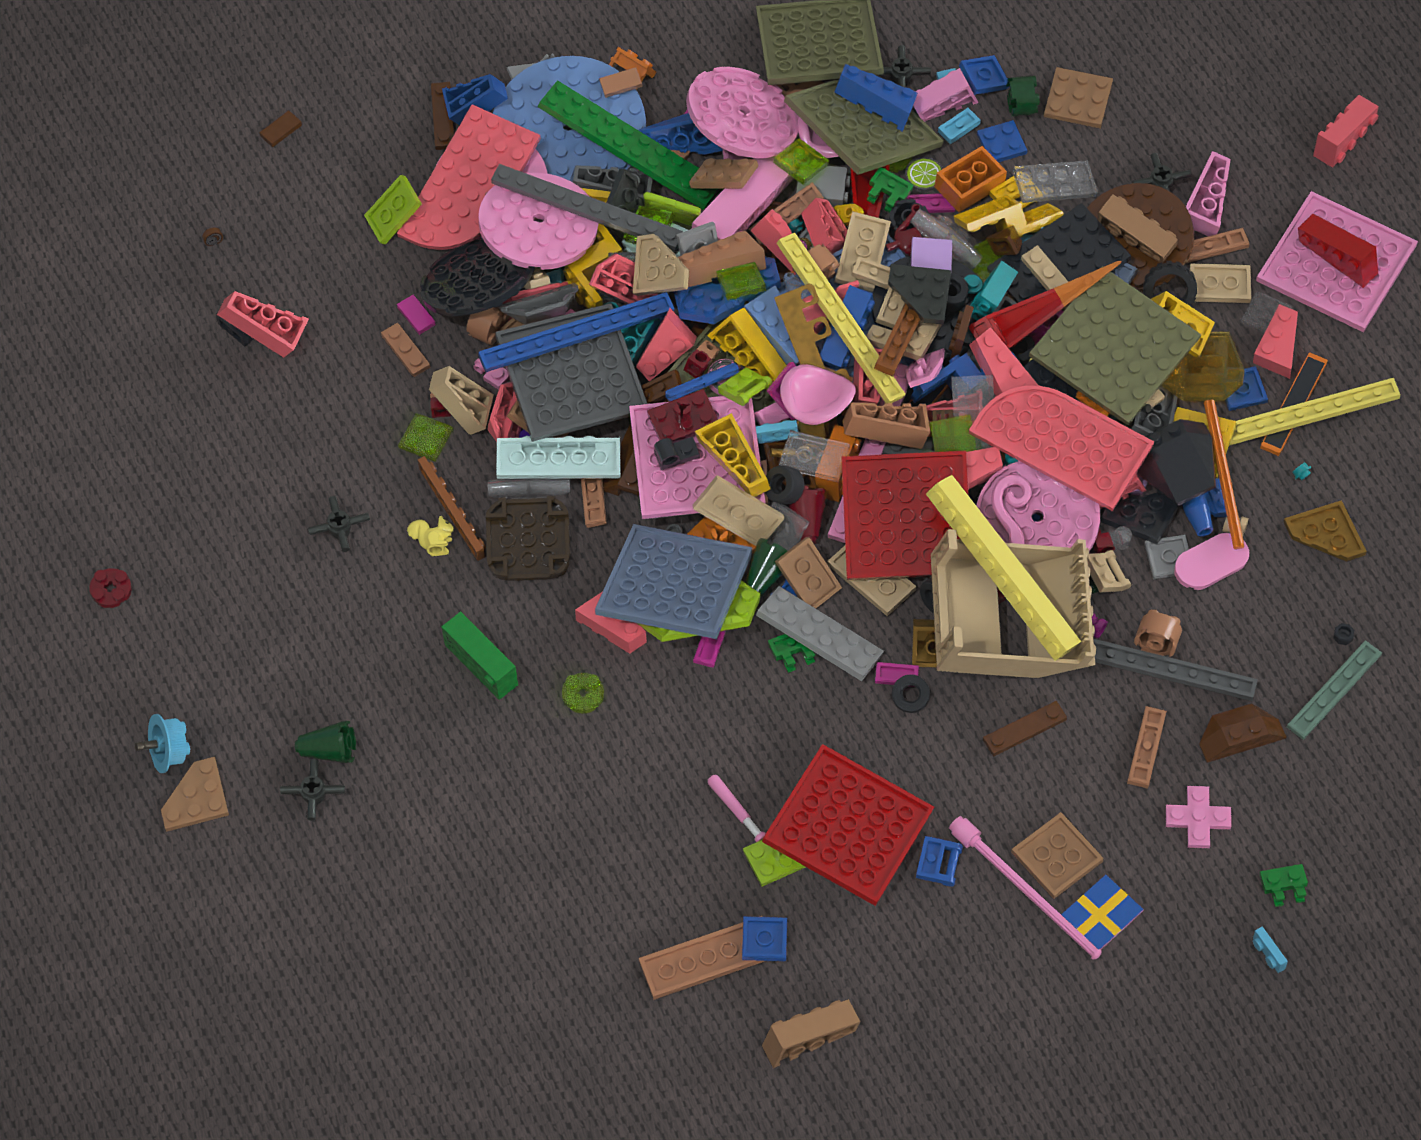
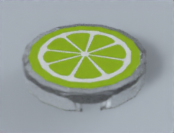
M917 158L906 167L905 180L914 185L913 189L916 192H933L937 190L934 187L936 174L943 168L936 160L931 158Z

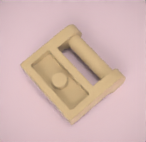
M1113 550L1105 553L1089 554L1088 567H1090V575L1099 592L1124 591L1131 587L1129 579L1125 578L1115 559L1116 555Z

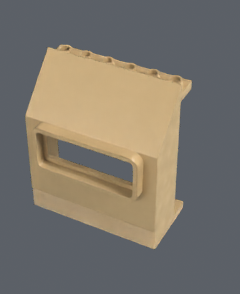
M948 529L931 553L937 671L1040 678L1095 665L1096 646L1093 640L1095 628L1092 625L1093 606L1090 599L1092 588L1089 586V549L1086 548V540L1077 539L1071 548L1005 543L1081 640L1069 653L1054 661L1027 624L1028 656L1003 655L1001 653L997 586L962 540L957 539L956 530Z

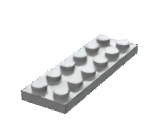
M780 586L764 602L756 614L762 620L860 681L866 677L884 653L882 649Z

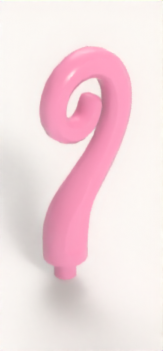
M1010 474L1001 478L995 485L991 497L992 507L998 520L1008 533L1009 543L1025 544L1022 530L1005 510L1002 497L1007 487L1012 485L1020 486L1023 490V495L1020 498H1015L1013 492L1008 491L1006 493V501L1013 507H1022L1031 499L1032 488L1024 477Z

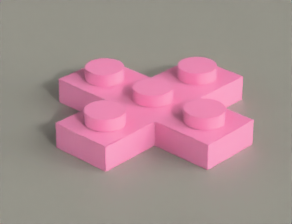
M1187 786V805H1166V827L1187 828L1188 848H1210V829H1231V807L1209 806V787Z

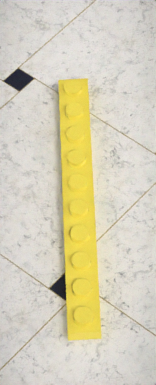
M796 233L779 239L776 244L805 285L812 284L815 287L819 298L818 305L884 402L894 403L905 396V392L894 376L892 377L874 369L879 354Z
M1394 378L1241 419L1236 421L1237 425L1229 445L1400 399V392Z

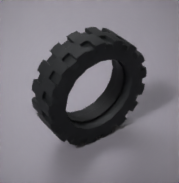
M1166 261L1163 264L1162 262L1158 263L1155 268L1152 267L1149 270V274H1146L1145 281L1143 282L1144 295L1149 299L1155 297L1153 288L1156 281L1164 275L1173 274L1182 277L1187 285L1186 293L1180 300L1190 307L1191 303L1195 302L1197 282L1194 273L1189 270L1188 266H1183L1177 261L1176 263Z

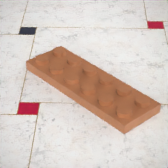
M743 922L639 958V963L653 1000L765 962L742 960Z

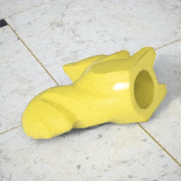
M439 516L438 527L430 528L429 524L424 520H416L410 523L407 528L408 535L414 540L418 539L419 544L427 550L428 554L431 556L449 554V550L445 546L448 545V542L452 541V538L449 536H451L454 528L442 516Z

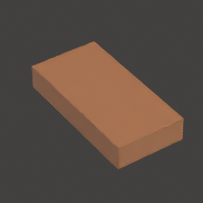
M636 67L599 78L605 98L642 87Z

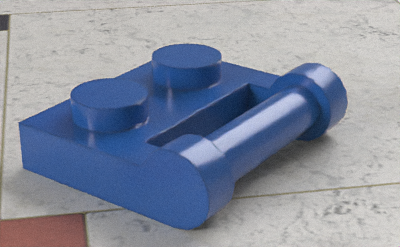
M925 836L916 878L953 887L956 880L954 875L959 854L962 853L963 845ZM948 850L951 853L946 875L940 874L944 851Z

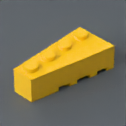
M745 308L731 314L707 335L711 340L715 339L724 352L728 351L735 358L734 361L739 366L743 365L745 368L747 367L763 377L769 376L772 382L775 381L787 366Z
M732 413L695 431L698 442L745 492L756 497L770 490L768 480Z

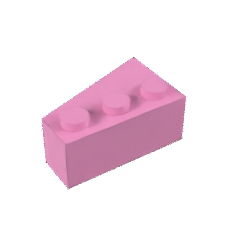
M959 68L949 72L943 78L933 81L925 88L915 91L918 94L913 106L919 117L925 122L945 115L944 111L952 108L959 110L962 109L961 105L972 102L974 105L978 101Z

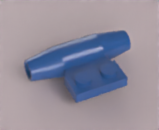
M1215 478L1216 488L1182 504L1185 515L1198 536H1206L1213 532L1211 514L1213 517H1227L1219 478Z

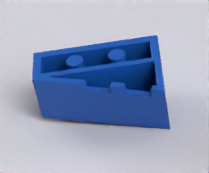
M491 74L472 79L467 84H456V87L450 89L447 87L442 88L449 119L458 125L463 121L471 105L489 112L508 99L505 84Z

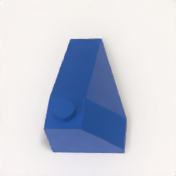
M689 113L639 129L640 132L669 150H678L684 153L686 151L698 152V154L722 151L721 147L710 141L700 132L690 118Z

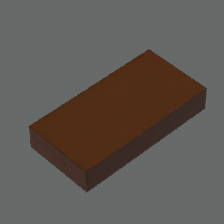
M288 110L259 133L270 146L274 147L302 126V122Z

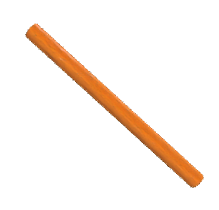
M1213 399L1206 400L1204 407L1209 431L1213 438V451L1232 544L1235 550L1244 548V541L1216 405Z

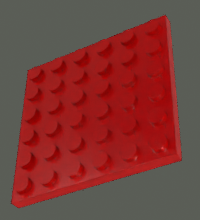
M966 451L842 456L847 580L932 576L931 553L946 531L952 528L926 493L935 484L953 475L968 495Z
M822 744L766 832L762 842L876 906L931 815L934 806Z

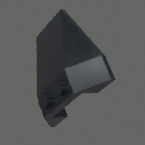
M1179 419L1145 436L1154 441V445L1138 469L1137 474L1179 506L1216 488L1213 438L1205 423Z

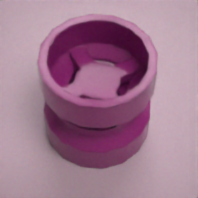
M1093 613L1092 625L1095 628L1093 637L1098 639L1106 629L1108 622L1103 618L1098 619L1096 614Z

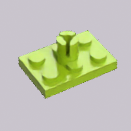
M400 175L364 216L379 242L386 244L422 203L406 176Z
M762 840L743 848V852L761 887L805 868L802 864L766 845Z

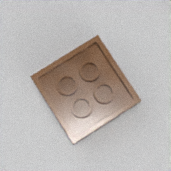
M1056 67L1044 117L1101 128L1113 78Z
M1061 812L1011 851L1053 899L1101 864L1104 859Z

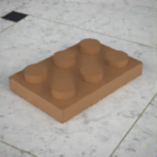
M706 159L689 183L691 188L742 189L759 165L757 159Z
M805 537L775 561L798 598L815 609L842 588L809 537Z

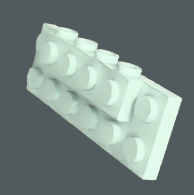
M530 436L522 438H497V479L620 478V438H595L593 436L574 438L572 436H565L563 438L549 437L533 442Z

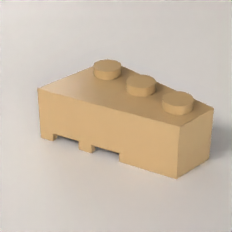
M450 366L433 372L429 390L466 432L471 435L486 429L494 394Z

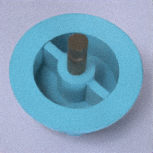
M159 714L152 715L148 726V741L135 742V750L149 749L157 771L159 773H166L170 765L182 764L186 755L190 754V746L186 742L185 723L180 722L176 718L164 720Z

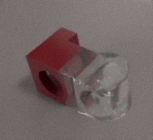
M1124 526L1106 533H1101L1099 529L1093 545L1095 553H1105L1110 550L1117 552L1127 549L1131 544L1132 532Z

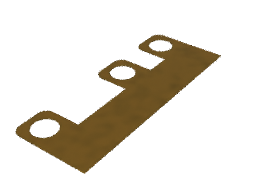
M806 284L774 297L800 365L808 364L825 369L815 342L830 336L831 328L826 317L821 316L807 322L802 309L818 302L819 298L815 287L812 284ZM805 289L813 292V299L810 302H804L801 299V292ZM817 322H823L826 325V332L822 335L814 332V325ZM846 369L833 372L837 375L843 374L846 379L851 381Z

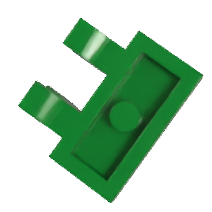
M880 167L870 180L869 185L873 186V188L868 193L867 201L874 204L882 191L890 196L884 208L885 211L890 213L898 201L907 199L914 185Z
M786 634L768 640V646L775 660L782 659L788 673L796 670L794 666L795 660L792 655L798 652H802L807 665L815 663L813 658L815 657L814 652Z
M1302 864L1260 871L1259 875L1264 893L1272 894L1275 907L1284 905L1283 900H1285L1283 891L1293 890L1296 903L1305 902L1304 896H1306V891L1304 887H1307L1308 881Z

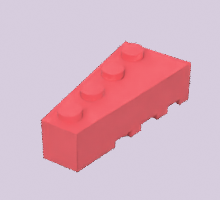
M1358 95L1345 108L1344 114L1340 112L1334 123L1330 122L1326 126L1325 132L1321 131L1318 133L1313 156L1332 168L1337 162L1340 164L1344 160L1347 150L1351 151L1357 143L1356 140L1366 134L1367 127L1370 124L1374 125L1377 121L1379 106Z
M236 291L225 298L217 313L218 316L283 358L295 349L309 318L303 316H295L290 311L276 309L274 305L260 303L257 299Z
M991 327L969 345L980 368L983 369L987 377L988 385H991L996 396L1016 387L1039 386Z

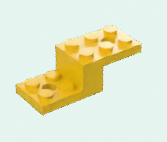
M1005 195L956 214L953 217L956 224L970 232L978 231L981 229V226L987 224H995L998 232L1014 225L1020 238H1022L1023 234L1038 232L1041 230V227L1050 225L1064 214L1062 210L1049 203L1023 213L1021 203Z

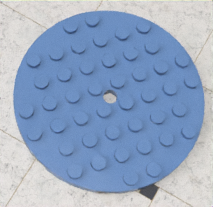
M581 56L550 58L526 68L505 87L508 99L496 106L493 114L539 134L541 140L535 149L541 155L547 173L569 181L575 165L599 166L601 169L618 167V170H629L633 166L573 129L569 131L564 130V123L538 108L541 99L557 80L635 129L639 130L646 127L645 111L637 90L633 89L605 98L599 78L618 73L619 71L604 62Z

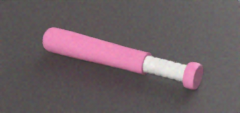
M718 775L709 777L708 785L739 821L747 826L749 831L755 836V841L762 840L766 833L760 831L751 820V816Z

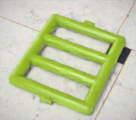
M645 192L643 195L646 212L692 226L693 221L701 214L699 207L650 192Z

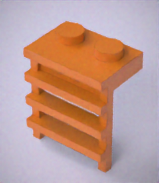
M618 47L615 56L610 59L609 65L614 67L615 63L625 70L636 67L641 82L646 75L653 78L657 73L652 69L653 64L645 59L642 61L637 59L638 55L629 49L626 52Z

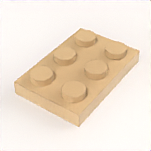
M1190 264V271L1194 273L1197 282L1195 302L1251 303L1250 265Z

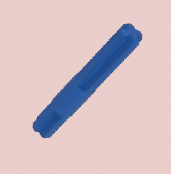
M731 363L665 391L668 401H673L732 377L739 372V367L736 363Z

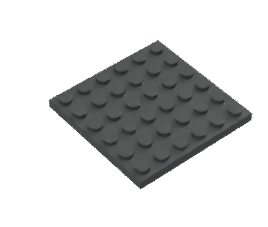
M606 304L497 331L495 337L498 345L612 310L613 307L612 304ZM621 330L506 366L532 442L630 417L629 406L647 404Z

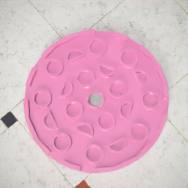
M717 67L713 71L702 72L691 84L687 93L686 104L690 118L704 136L719 147L737 156L757 159L777 156L791 147L798 134L799 116L784 102L783 90L777 85H768L766 81L759 78V74L741 68Z
M526 173L588 196L579 186L562 177L545 173ZM497 185L488 191L479 209L478 225L486 245L500 258L505 257L511 260L512 264L519 267L528 268L533 266L541 267V270L571 264L586 254V250L593 245L597 235L598 222ZM536 217V219H541L544 221L539 223L537 221H534V219Z
M1018 460V462L1002 467L983 487L976 506L1005 543H1009V536L995 515L991 497L995 485L1001 478L1006 475L1017 474L1027 479L1032 488L1031 499L1022 507L1009 505L1006 501V493L1008 491H1012L1015 498H1020L1023 495V490L1020 486L1012 485L1005 489L1002 502L1007 513L1022 530L1025 544L1071 548L1077 539L1086 540V548L1089 551L1094 545L1100 526L1099 504ZM1039 512L1044 517L1043 520L1034 522L1032 515Z

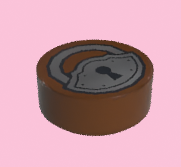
M213 227L207 229L203 233L202 238L207 246H213L223 240V235L219 228Z

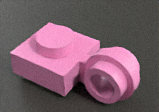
M478 358L474 362L475 365L473 367L477 372L483 374L485 370ZM502 367L486 372L483 379L499 390L500 385L505 384L510 377L508 371Z

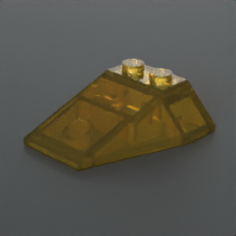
M1210 332L1201 355L1194 357L1187 353L1162 386L1182 401L1195 402L1213 399L1216 402L1226 400L1243 386L1245 373L1230 332Z

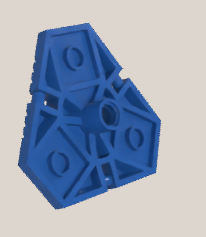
M765 257L766 269L764 270L754 268L750 269V273L747 274L737 272L729 274L730 278H712V282L691 286L687 290L674 291L679 318L716 324L744 308L745 301L751 302L773 286H776V288L781 287L775 259Z

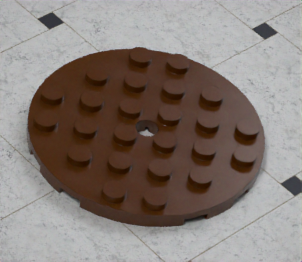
M1146 183L1125 184L1101 194L1087 207L1098 219L1099 211L1112 194L1116 197L1121 196L1127 201L1129 206L1140 209L1149 220H1156L1165 231L1170 230L1176 235L1178 239L1177 246L1164 263L1166 261H1172V263L1177 261L1182 265L1187 263L1194 245V227L1186 206L1170 191ZM1113 235L1131 255V260L1127 263L1138 268V273L1130 285L1143 293V282L1145 281L1146 274H1149V270L1152 267L1155 268L1160 262L1141 252L1140 246L1137 245L1135 247L1126 243L1123 236L1118 235L1116 237ZM1168 274L1162 276L1154 284L1153 290L1164 282L1168 283L1176 275Z

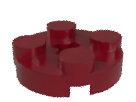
M109 568L95 572L90 582L89 591L91 597L98 605L104 608H114L130 597L132 585L125 571ZM110 584H113V586L116 587V589H112L111 592H108L106 587Z

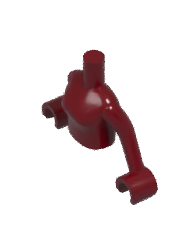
M918 204L912 206L911 214L895 231V241L885 245L887 252L899 248L903 253L910 255L912 237L922 238L916 227L905 230L913 219H920L922 217L923 211L915 212L919 210Z

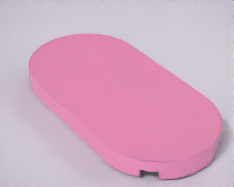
M1230 533L1218 534L1183 552L1175 563V577L1180 584L1187 588L1191 587L1194 590L1205 589L1241 570L1249 559L1248 546L1244 541V548L1235 550Z

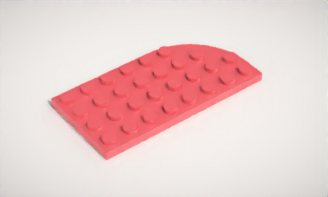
M471 105L418 196L422 205L397 232L398 237L420 247L434 250L453 249L480 237L481 233L478 225L479 209L485 195L495 186L491 183V179L498 165L502 164L522 172L541 140V136L477 106Z
M1043 386L1016 387L999 394L982 409L969 429V434L996 447L1000 451L1111 511L1116 507L1154 445V441L1058 390Z

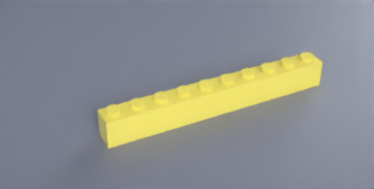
M953 475L935 484L926 493L928 498L951 528L956 530L958 537L1054 661L1074 649L1081 640Z

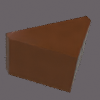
M1014 225L986 238L995 255H1016L1019 253L1022 245V240Z

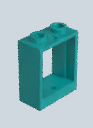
M1003 261L997 265L986 278L981 290L970 304V306L974 307L971 315L974 320H980L991 314L998 307L1018 271Z

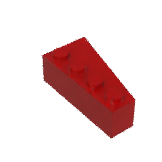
M1315 214L1308 217L1298 227L1299 242L1362 288L1378 274L1376 246Z

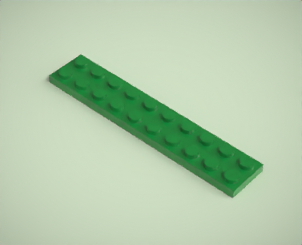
M558 80L538 104V108L702 210L706 208L719 190V188H691L689 181L699 169L697 166Z

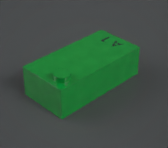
M461 611L441 626L445 646L498 700L518 686L516 666Z

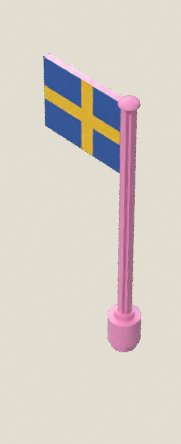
M959 816L949 827L952 831L951 834L966 848L970 846L972 848L975 847L1078 943L1093 960L1101 955L1103 947L1144 910L1105 875L1065 912L1060 914L981 841V832L968 819H963Z

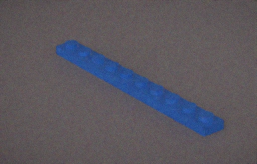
M665 292L479 351L478 356L486 373L665 316L669 308L673 312L675 309L668 293Z

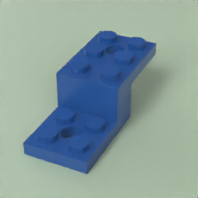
M967 353L961 357L958 354L949 361L948 365L945 367L942 365L939 374L932 381L915 386L910 398L916 403L944 383H947L957 398L963 394L964 396L970 395L987 384V377L983 369L979 370Z

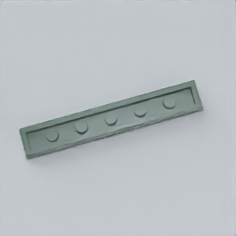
M1365 640L1288 723L1287 728L1304 740L1378 660L1382 652Z

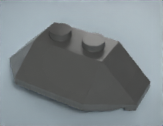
M572 283L504 303L499 306V310L525 325L558 317L566 313L579 288L576 283Z

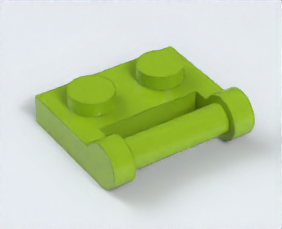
M746 367L719 385L718 393L744 406L749 402L750 398L763 389H768L773 382L769 376L763 377Z

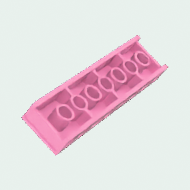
M792 144L790 148L777 156L757 159L759 166L742 189L725 188L693 221L692 229L709 222H714L718 240L732 236L737 232L746 231L799 174L800 163H807L809 152Z

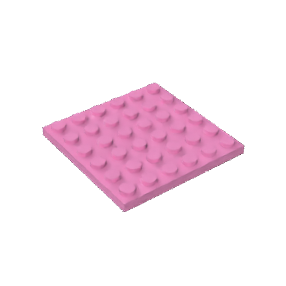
M1311 191L1261 269L1256 281L1364 332L1416 248L1418 241ZM1312 214L1376 246L1378 274L1364 288L1299 242L1298 227Z
M725 396L709 397L708 399L718 420L732 413L761 467L752 398L749 399L747 404L741 406ZM668 402L629 406L642 519L699 513L693 509V504L717 475L743 490L698 442L696 435L692 437L699 451L700 458L664 470L660 469L654 454V445L659 439L647 415V410ZM764 493L755 497L766 504Z

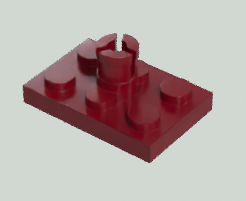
M704 389L647 410V415L658 439L671 438L673 443L695 436L696 430L718 420Z

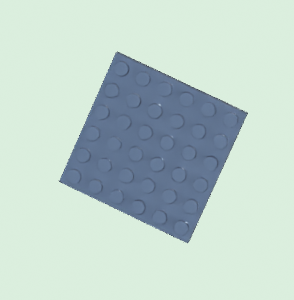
M633 524L596 605L595 615L717 639L751 558L752 547Z

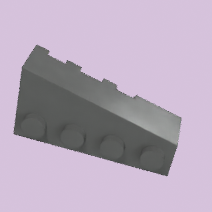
M575 165L570 181L580 188L611 192L619 170L618 167L601 169L599 166ZM629 168L627 171L638 179L639 186L636 187L638 198L642 199L645 211L643 195L645 192L651 191L652 178L636 168Z

